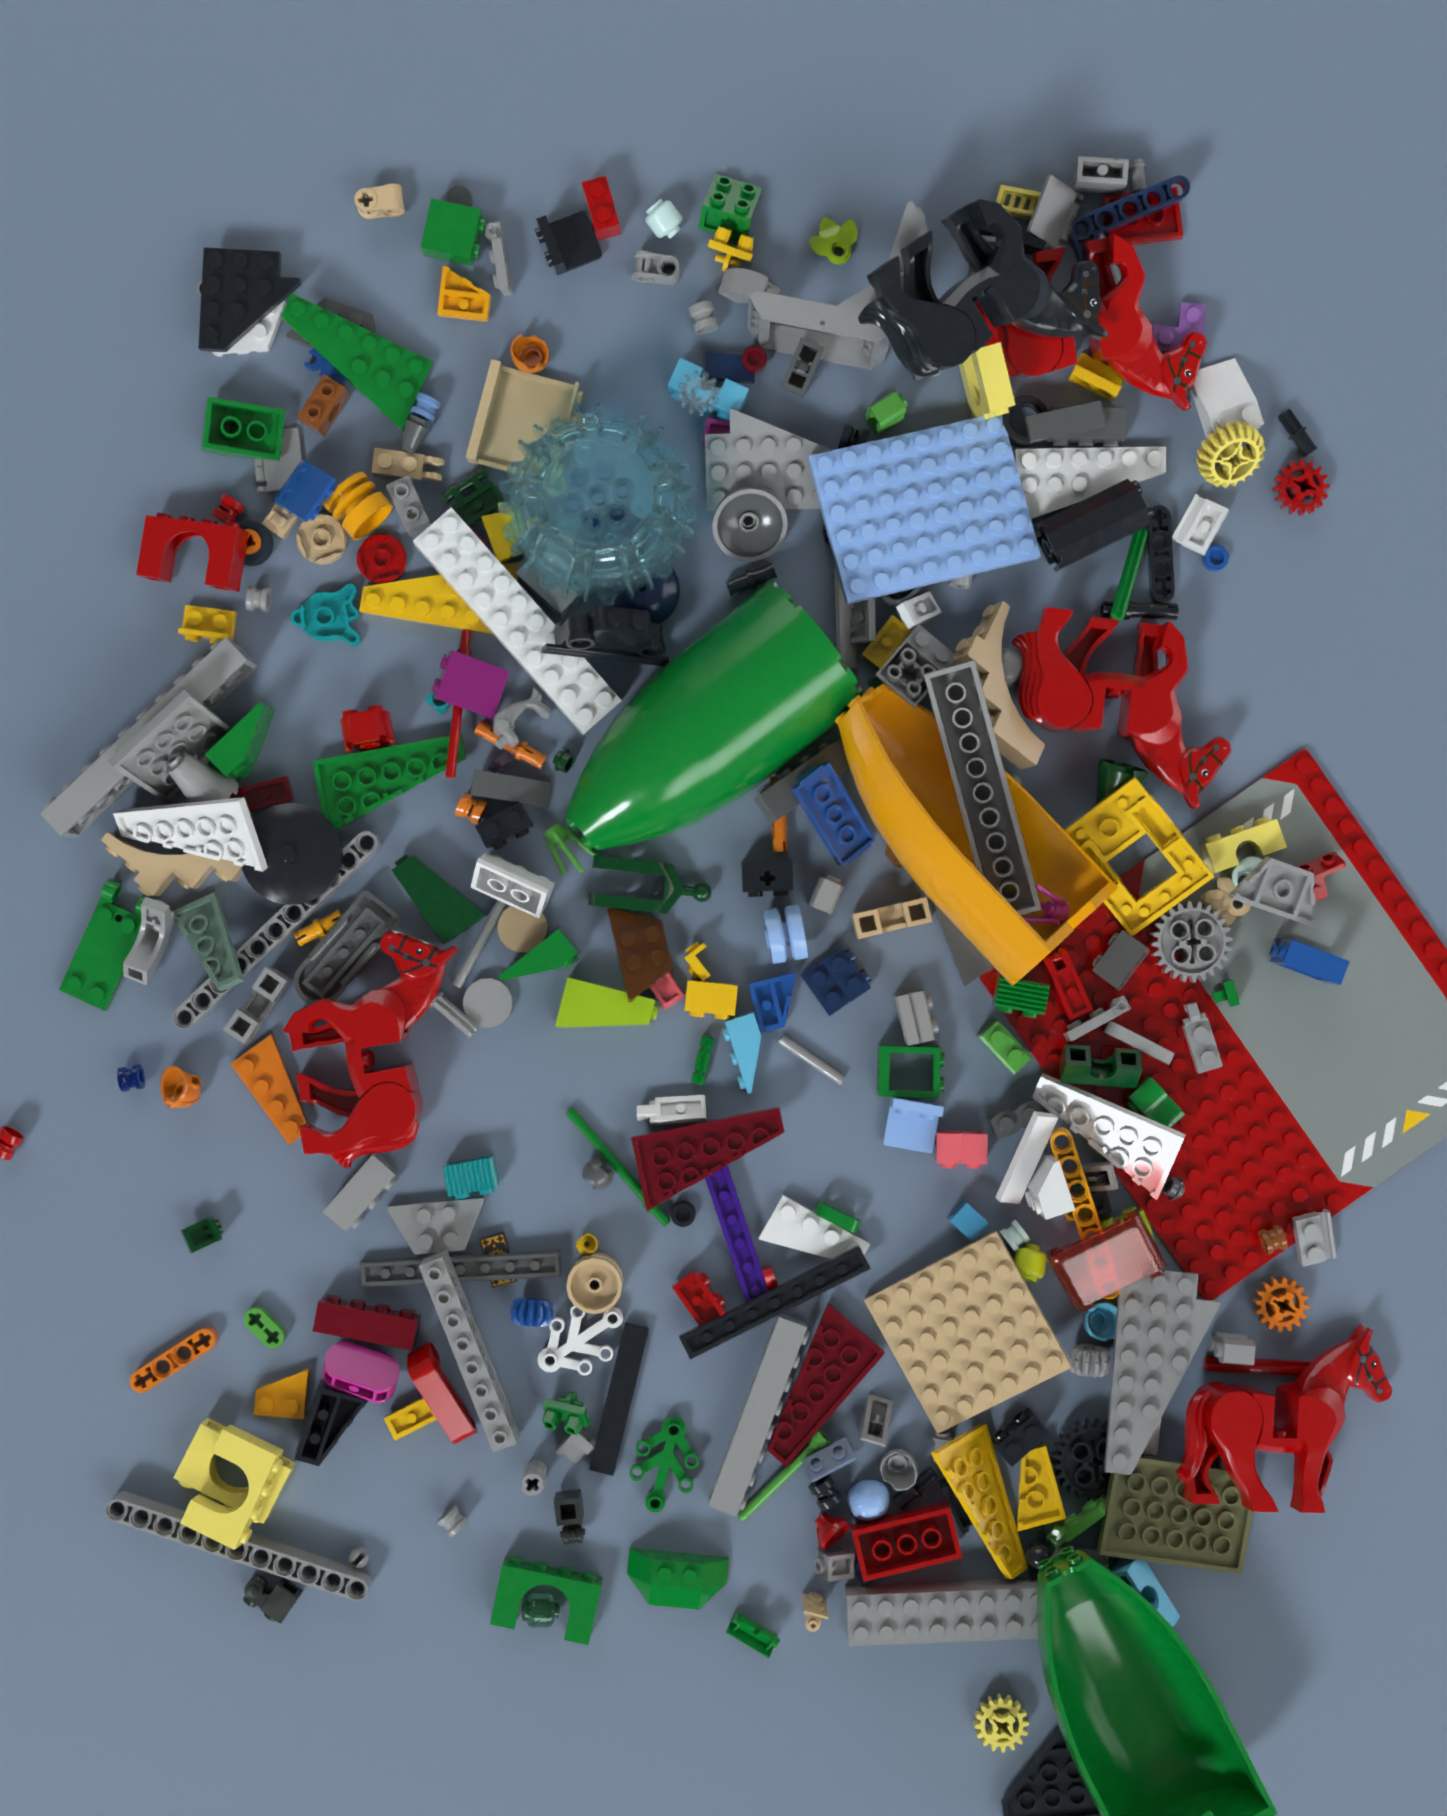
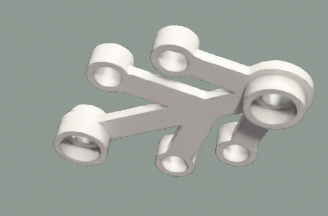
M573 1305L570 1310L572 1319L568 1339L559 1348L560 1333L564 1330L565 1321L561 1317H554L549 1325L551 1333L548 1347L542 1349L538 1355L540 1368L546 1372H555L560 1367L578 1370L581 1375L590 1374L593 1364L589 1359L584 1358L579 1361L564 1357L572 1351L599 1356L600 1360L605 1362L611 1360L614 1351L610 1345L599 1346L585 1342L608 1327L616 1328L620 1326L623 1321L622 1310L619 1307L613 1306L604 1312L601 1320L579 1334L581 1320L585 1316V1312L581 1315H576L573 1311L576 1307ZM615 1314L618 1320L610 1322L608 1316ZM559 1321L562 1324V1327L560 1329H555L553 1327V1322ZM608 1349L611 1354L608 1357H604L601 1351ZM552 1356L555 1359V1362L553 1364H548L546 1362V1357ZM587 1363L590 1369L583 1371L580 1365Z

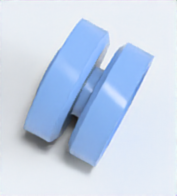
M799 904L785 906V922H781L780 913L777 908L763 910L766 925L764 926L767 948H770L772 963L786 962V946L790 945L791 955L795 960L808 958Z

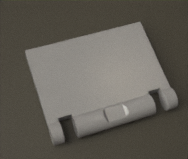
M1049 174L1026 232L1036 238L1045 240L1046 245L1052 249L1064 247L1059 245L1058 242H1068L1069 227L1074 219L1077 218L1080 206L1074 204V200L1082 203L1084 195L1076 192Z
M299 428L283 429L280 461L254 459L256 482L267 481V486L257 487V493L279 491L302 460Z

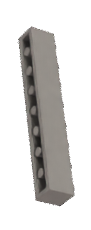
M783 1313L776 1316L708 1497V1507L735 1517L739 1509L744 1510L748 1499L745 1492L748 1486L752 1487L757 1474L754 1468L757 1462L761 1463L766 1450L762 1448L765 1439L770 1440L774 1430V1425L771 1424L774 1415L779 1416L783 1406V1401H780L783 1391L787 1393L792 1382V1378L789 1377L792 1368L796 1369L801 1357V1354H798L801 1344L805 1346L810 1331L807 1330L806 1322Z

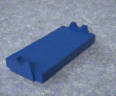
M825 761L821 765L810 766L804 774L796 777L798 783L791 787V790L836 864L843 866L847 862L851 863L871 846L875 837L830 762Z

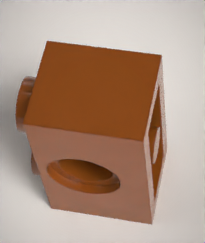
M323 374L297 418L303 425L325 437L351 395L344 386Z

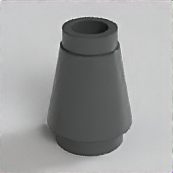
M410 414L409 419L405 421L401 449L412 454L415 453L429 431L427 428L429 422Z

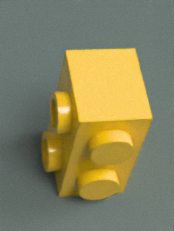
M688 980L684 1011H690L689 1016L704 1017L705 1013L715 1014V1019L729 1020L730 1015L735 1016L738 985Z

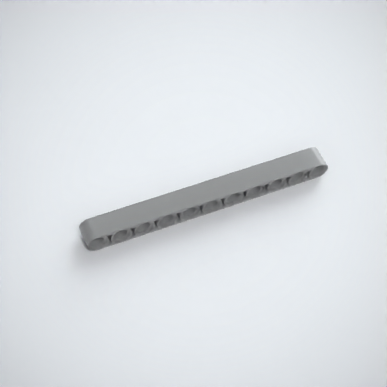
M368 831L359 833L343 848L341 871L336 883L326 893L320 896L316 902L310 901L298 905L285 904L236 951L237 959L242 958L246 961V969L242 972L244 980L380 850L382 842L379 835ZM367 836H371L374 840V845L369 850L363 847V840ZM350 853L356 858V862L352 867H348L345 864V857ZM294 906H298L301 909V916L297 920L292 918L290 913ZM276 923L283 927V933L279 937H276L272 930ZM259 940L265 946L262 954L256 953L254 948L255 943ZM209 977L174 1011L172 1016L173 1023L180 1029L197 1026L241 983L221 992ZM203 993L210 997L208 1006L202 1005L200 1001ZM184 1011L190 1012L192 1016L189 1024L183 1021L182 1015Z
M119 1492L105 1506L106 1516L114 1522L353 1601H360L365 1598L372 1585L371 1575L364 1570L355 1569L352 1566L253 1533L247 1543L243 1544L244 1550L237 1548L233 1550L197 1531L196 1534H191L186 1526L180 1524L185 1511L129 1492ZM116 1502L123 1504L124 1511L116 1507ZM139 1510L146 1511L148 1519L141 1517ZM163 1518L170 1519L172 1527L165 1525ZM258 1550L266 1551L269 1557H261ZM282 1558H289L293 1565H285ZM306 1566H313L317 1573H309L306 1570ZM329 1574H337L341 1581H333ZM353 1582H361L364 1585V1589L355 1588Z

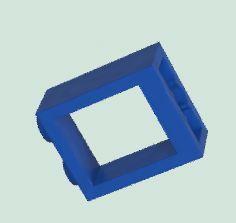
M1278 938V941L1272 944L1269 955L1272 956L1270 959L1271 963L1324 983L1336 985L1342 984L1350 963L1348 960L1292 939Z

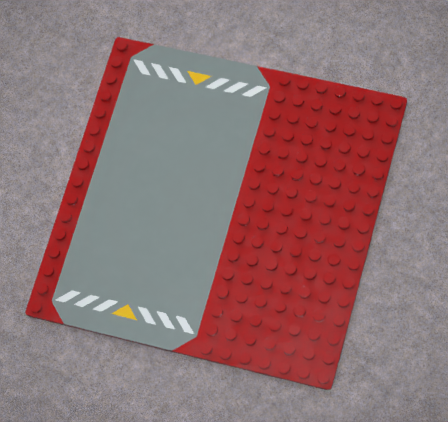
M1306 749L1300 750L1184 831L1182 835L1206 864L1200 848L1201 844L1207 843L1205 838L1220 833L1221 837L1229 835V829L1244 825L1246 829L1254 826V820L1268 816L1269 820H1278L1287 848L1265 856H1256L1253 846L1244 841L1236 850L1238 862L1250 856H1255L1262 860L1267 856L1298 867L1324 854L1336 852L1345 861L1346 867L1324 876L1328 897L1312 905L1313 919L1316 920L1315 928L1251 906L1248 913L1243 916H1237L1232 924L1224 926L1231 928L1225 935L1233 938V940L1226 942V946L1232 948V951L1224 952V955L1229 960H1220L1223 969L1214 967L1215 976L1206 973V980L1203 981L1197 975L1196 983L1190 982L1189 976L1185 982L1180 981L1179 975L1173 979L1170 977L1171 970L1167 973L1162 972L1164 964H1155L1159 956H1152L1150 954L1156 950V947L1150 946L1149 943L1155 941L1156 937L1149 935V933L1157 932L1158 929L1153 925V922L1161 923L1162 920L1158 917L1132 936L1146 946L1150 952L1119 991L1092 971L1095 967L1092 965L1094 960L1100 953L1105 954L1110 947L1108 942L1115 933L1120 934L1122 930L1128 933L1103 902L1049 953L1050 955L1056 952L1059 947H1066L1093 1011L1101 1007L1106 1011L1109 1008L1110 1000L1124 996L1131 1009L1110 1021L1175 1053L1170 1065H1167L1141 1052L1142 1073L1138 1084L1147 1076L1152 1077L1185 1114L1171 1127L1186 1135L1167 1176L1181 1177L1183 1179V1184L1185 1185L1183 1195L1180 1198L1169 1200L1168 1196L1164 1195L1161 1190L1156 1200L1141 1184L1137 1185L1131 1180L1132 1177L1122 1168H1117L1114 1165L1113 1168L1115 1174L1138 1207L1144 1210L1146 1218L1182 1270L1198 1274L1197 1291L1204 1300L1216 1299L1284 1251L1278 1248L1272 1254L1267 1255L1258 1236L1259 1230L1264 1229L1267 1231L1276 1224L1280 1225L1285 1234L1288 1247L1295 1243L1292 1217L1311 1212H1322L1323 1209H1327L1331 1217H1333L1447 1137V949ZM1157 850L1121 875L1120 878L1124 886L1137 900L1176 872V870L1163 853ZM1236 866L1213 873L1214 878L1179 903L1184 907L1185 901H1191L1192 906H1194L1196 901L1201 902L1200 897L1204 893L1218 889L1217 880L1219 877L1232 879V873ZM1234 900L1233 905L1239 909L1242 908L1243 902ZM1191 919L1188 920L1189 928L1191 924ZM1204 921L1198 925V932L1202 935L1207 930V925ZM1179 923L1175 924L1172 930L1176 937L1182 932V926ZM1191 938L1190 940H1187L1186 944L1190 945L1191 943H1195V939ZM1278 938L1292 939L1350 961L1342 984L1324 983L1271 963L1270 959L1272 956L1269 955L1272 944L1277 942ZM1203 947L1199 951L1201 960L1208 956L1207 947ZM1179 948L1175 951L1174 958L1177 962L1182 960L1184 953ZM1191 954L1190 963L1193 964L1194 959ZM1042 961L1021 979L1050 985L1045 1015L1038 1014L1037 1018L1022 1016L1023 1011L1013 1009L1012 1014L1003 1012L1045 1074L1060 1080L1059 1061L1064 1044L1090 1046L1091 1057L1095 1059L1110 1057L1114 1053L1115 1048L1136 1049L1106 1034L1104 1030L1108 1022L1073 1041H1067L1063 1033L1069 1031L1067 1026L1079 1019L1082 1023L1091 1019L1089 1014L1093 1011L1071 1021L1068 1020ZM1062 961L1054 963L1056 970L1064 967ZM994 966L979 977L992 998L994 996L997 975L1002 976ZM1232 979L1240 1005L1230 1007L1227 1000L1215 1003L1212 992L1224 990L1222 982ZM1191 1002H1196L1199 1012L1206 1014L1223 1065L1200 1074L1195 1070L1182 1028V1019L1187 1018L1183 1005ZM1067 1083L1132 1111L1127 1106L1129 1100L1126 1098V1095L1134 1088Z

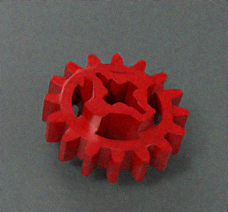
M1300 459L1296 465L1292 461L1287 464V468L1283 467L1280 469L1279 473L1281 476H1277L1273 480L1278 485L1273 487L1272 491L1279 494L1274 500H1281L1283 502L1280 506L1281 510L1289 507L1288 514L1291 515L1297 510L1298 516H1302L1305 514V511L1311 514L1315 511V507L1320 508L1323 505L1321 500L1328 498V494L1323 491L1328 489L1330 484H1324L1323 480L1328 476L1327 474L1320 475L1321 466L1314 469L1313 461L1304 465V460ZM1301 472L1298 477H1289L1292 473ZM1299 483L1302 485L1301 489L1304 490L1303 492L1300 491ZM1304 498L1313 499L1309 503L1301 504Z

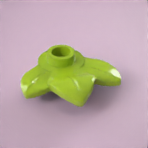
M823 217L819 226V236L809 238L812 251L819 256L827 257L833 264L841 265L846 263L851 256V246L857 240L856 224L853 219H850L840 227L833 220ZM840 249L843 251V255L837 256L834 251Z

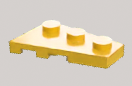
M1045 1443L1034 1447L1020 1460L1017 1531L1066 1519Z

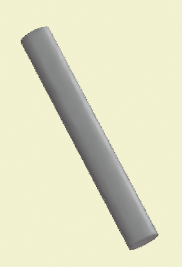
M785 1035L779 1040L778 1044L839 1085L844 1081V1075Z

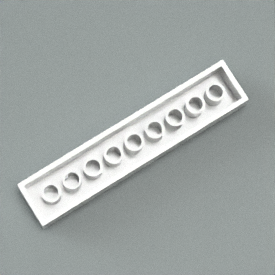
M452 507L413 540L415 547L582 735L586 734L621 703L622 700L585 658L541 653V649L546 643L555 644L554 627L556 625Z

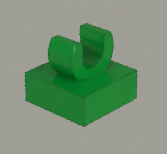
M1232 979L1222 982L1224 990L1212 992L1215 1003L1227 1000L1230 1007L1240 1005Z

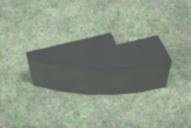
M474 770L471 795L548 808L552 783Z

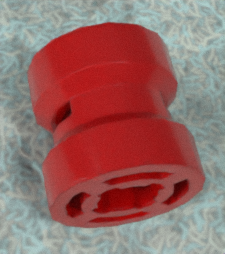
M224 493L220 498V505L212 510L211 515L224 524L225 521L236 523L237 515L242 514L246 507Z
M5 1125L0 1128V1158L11 1160L15 1154L14 1149L16 1146L21 1145L24 1136L17 1130Z

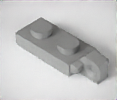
M500 221L485 224V237L492 243V248L489 249L490 260L496 267V273H493L495 288L499 289L504 296L513 295V285L502 224Z
M1124 996L1110 1000L1109 1008L1106 1011L1101 1007L1089 1014L1091 1019L1083 1023L1079 1019L1067 1026L1069 1031L1063 1033L1067 1041H1073L1130 1010L1131 1007Z
M1196 1002L1183 1005L1187 1018L1182 1019V1028L1196 1072L1200 1074L1222 1067V1061L1206 1014L1199 1012Z

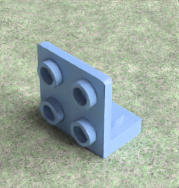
M891 1097L883 1144L891 1147L932 1153L939 1116L942 1117L944 1106L916 1099Z

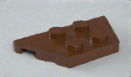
M609 908L607 913L628 1002H632L644 990L652 987L657 980L673 970L662 920Z

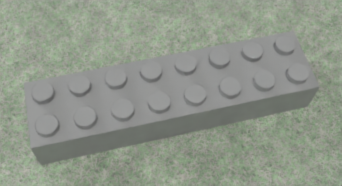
M1030 1578L869 1584L864 1587L861 1585H845L846 1627L849 1646L1038 1639L1036 1610L1037 1580L1031 1581Z

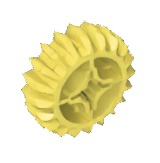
M1235 420L1232 425L1225 422L1223 428L1216 426V431L1213 434L1207 433L1208 439L1201 441L1202 448L1197 449L1198 457L1196 461L1198 471L1207 482L1212 483L1216 487L1221 485L1227 488L1229 484L1236 487L1238 481L1245 482V477L1248 475L1253 476V470L1260 468L1259 461L1265 459L1263 452L1266 449L1263 444V437L1255 427L1245 421L1240 423ZM1242 442H1246V446H1241ZM1215 462L1220 463L1219 467L1215 466Z

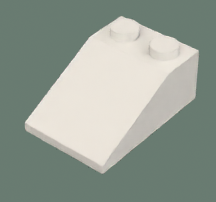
M1235 358L1198 370L1196 380L1190 389L1206 439H1208L1207 433L1213 434L1216 431V426L1223 428L1225 422L1232 425L1235 420L1240 423L1245 421L1257 430L1264 424L1257 399Z

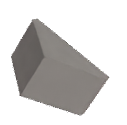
M1106 1159L1082 1165L1090 1192L1119 1189L1113 1164ZM1079 1183L1073 1184L1074 1193H1081L1084 1190V1186Z
M871 1394L868 1395L858 1428L860 1440L883 1447L886 1446L893 1401Z

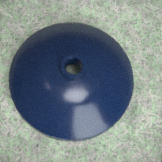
M639 552L623 557L612 567L606 579L605 597L608 606L648 611L651 623L660 624L664 622L674 612L679 601L680 585L676 572L666 560L655 554ZM641 583L646 585V590L643 592L637 590V586Z

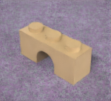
M927 897L851 914L856 939L933 922Z

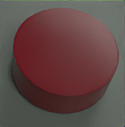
M750 346L745 349L742 355V365L745 370L750 373H758L765 368L767 354L764 349L759 346Z

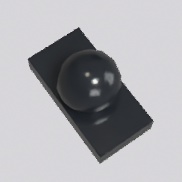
M1043 1525L1019 1531L1031 1581L1038 1579V1563L1051 1557Z

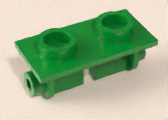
M734 1611L725 1632L768 1659L773 1648H776L780 1642V1638H778L776 1633H772L747 1618L745 1614Z

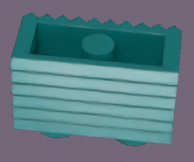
M494 1155L449 1163L442 1167L448 1197L455 1196V1199L470 1197V1192L479 1191L480 1195L495 1192L494 1188L500 1185Z

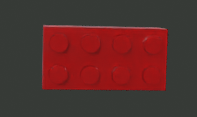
M947 1501L881 1516L872 1521L850 1524L864 1582L963 1558L951 1509Z

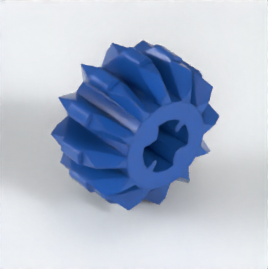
M516 1298L511 1306V1321L521 1326H548L551 1324L554 1314L553 1303L542 1298Z

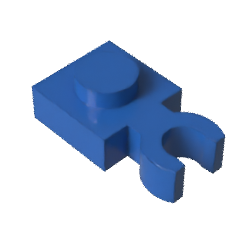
M309 350V354L316 357V362L314 364L305 362V367L310 371L321 370L319 373L321 378L325 374L337 383L345 386L347 380L335 367L322 358L316 350Z

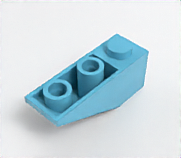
M754 1012L725 1020L726 1026L722 1027L726 1042L731 1040L734 1049L729 1051L733 1065L738 1064L741 1074L737 1075L741 1090L746 1088L748 1094L752 1092L761 1042V1034Z

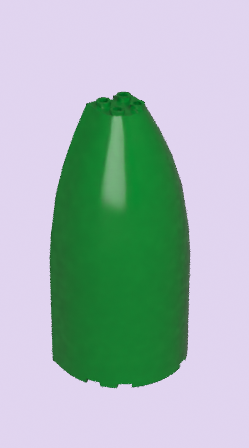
M770 580L668 662L642 687L612 721L594 748L565 810L567 815L564 819L572 829L576 830L579 828L583 833L580 839L590 850L595 848L597 851L660 838L694 825L732 804L766 781L836 724L835 719L844 711L848 712L850 709L848 704L856 696L863 695V690L860 687L858 689L855 687L858 680L848 666L842 667L840 664L843 662L842 656L801 605L794 607L792 596L782 586L776 589L778 585L775 581Z
M1073 1546L1063 1548L1059 1552L1060 1555L1052 1559L1047 1558L1040 1561L1037 1565L1039 1571L1036 1610L1038 1646L1044 1680L1059 1728L1070 1755L1100 1815L1275 1816L1278 1814L1217 1692L1200 1664L1164 1617L1143 1596L1114 1572L1085 1552L1075 1550Z

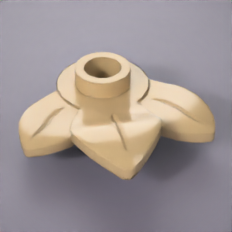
M1219 877L1217 880L1218 889L1207 891L1200 897V901L1204 906L1206 904L1211 905L1210 911H1220L1217 919L1226 918L1225 923L1222 925L1224 927L1232 924L1237 916H1243L1248 913L1251 905L1243 903L1242 908H1235L1233 905L1234 899L1228 896L1236 886L1233 884L1232 879Z

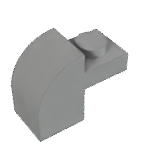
M730 268L725 270L718 293L738 304L749 303V296L757 291L779 295L781 289L768 282L769 277L744 268Z

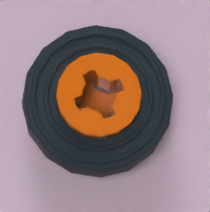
M247 520L239 522L240 528L249 532L244 565H261L268 560L273 552L274 542L272 534L266 526L257 521Z

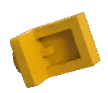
M696 941L685 950L688 955L684 959L690 965L686 969L695 980L700 978L704 981L711 976L696 957V954L707 947L704 942L699 945Z

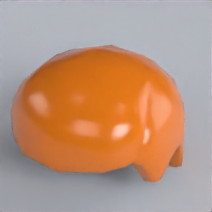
M520 334L511 342L510 348L513 363L522 372H540L549 363L550 351L546 342L536 335L524 337Z

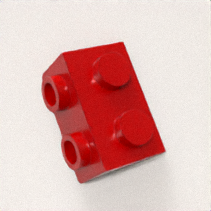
M695 1268L673 1284L672 1289L698 1325L718 1315H724L726 1313L724 1306L727 1303L719 1292L714 1293L709 1286L712 1282L704 1271L700 1273Z

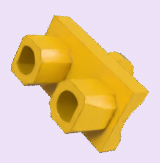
M719 226L714 237L709 240L707 247L726 253V256L717 253L714 260L723 263L722 271L725 272L729 266L739 268L740 261L732 259V256L751 262L754 252H752L754 238L741 234L737 246L728 244L732 230Z

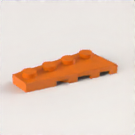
M270 1034L230 1064L290 1145L301 1137L299 1127L303 1124H309L301 1102L297 1098L293 1082L287 1073L284 1065L285 1062L275 1043V1037L273 1034Z

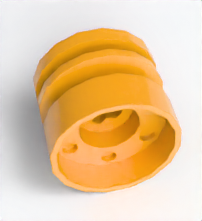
M358 472L344 480L336 487L329 499H326L324 507L330 513H333L332 516L336 520L344 519L342 527L353 540H359L374 531L383 523L393 509V505L382 492L374 493L376 486L372 481H369L368 476L364 472Z

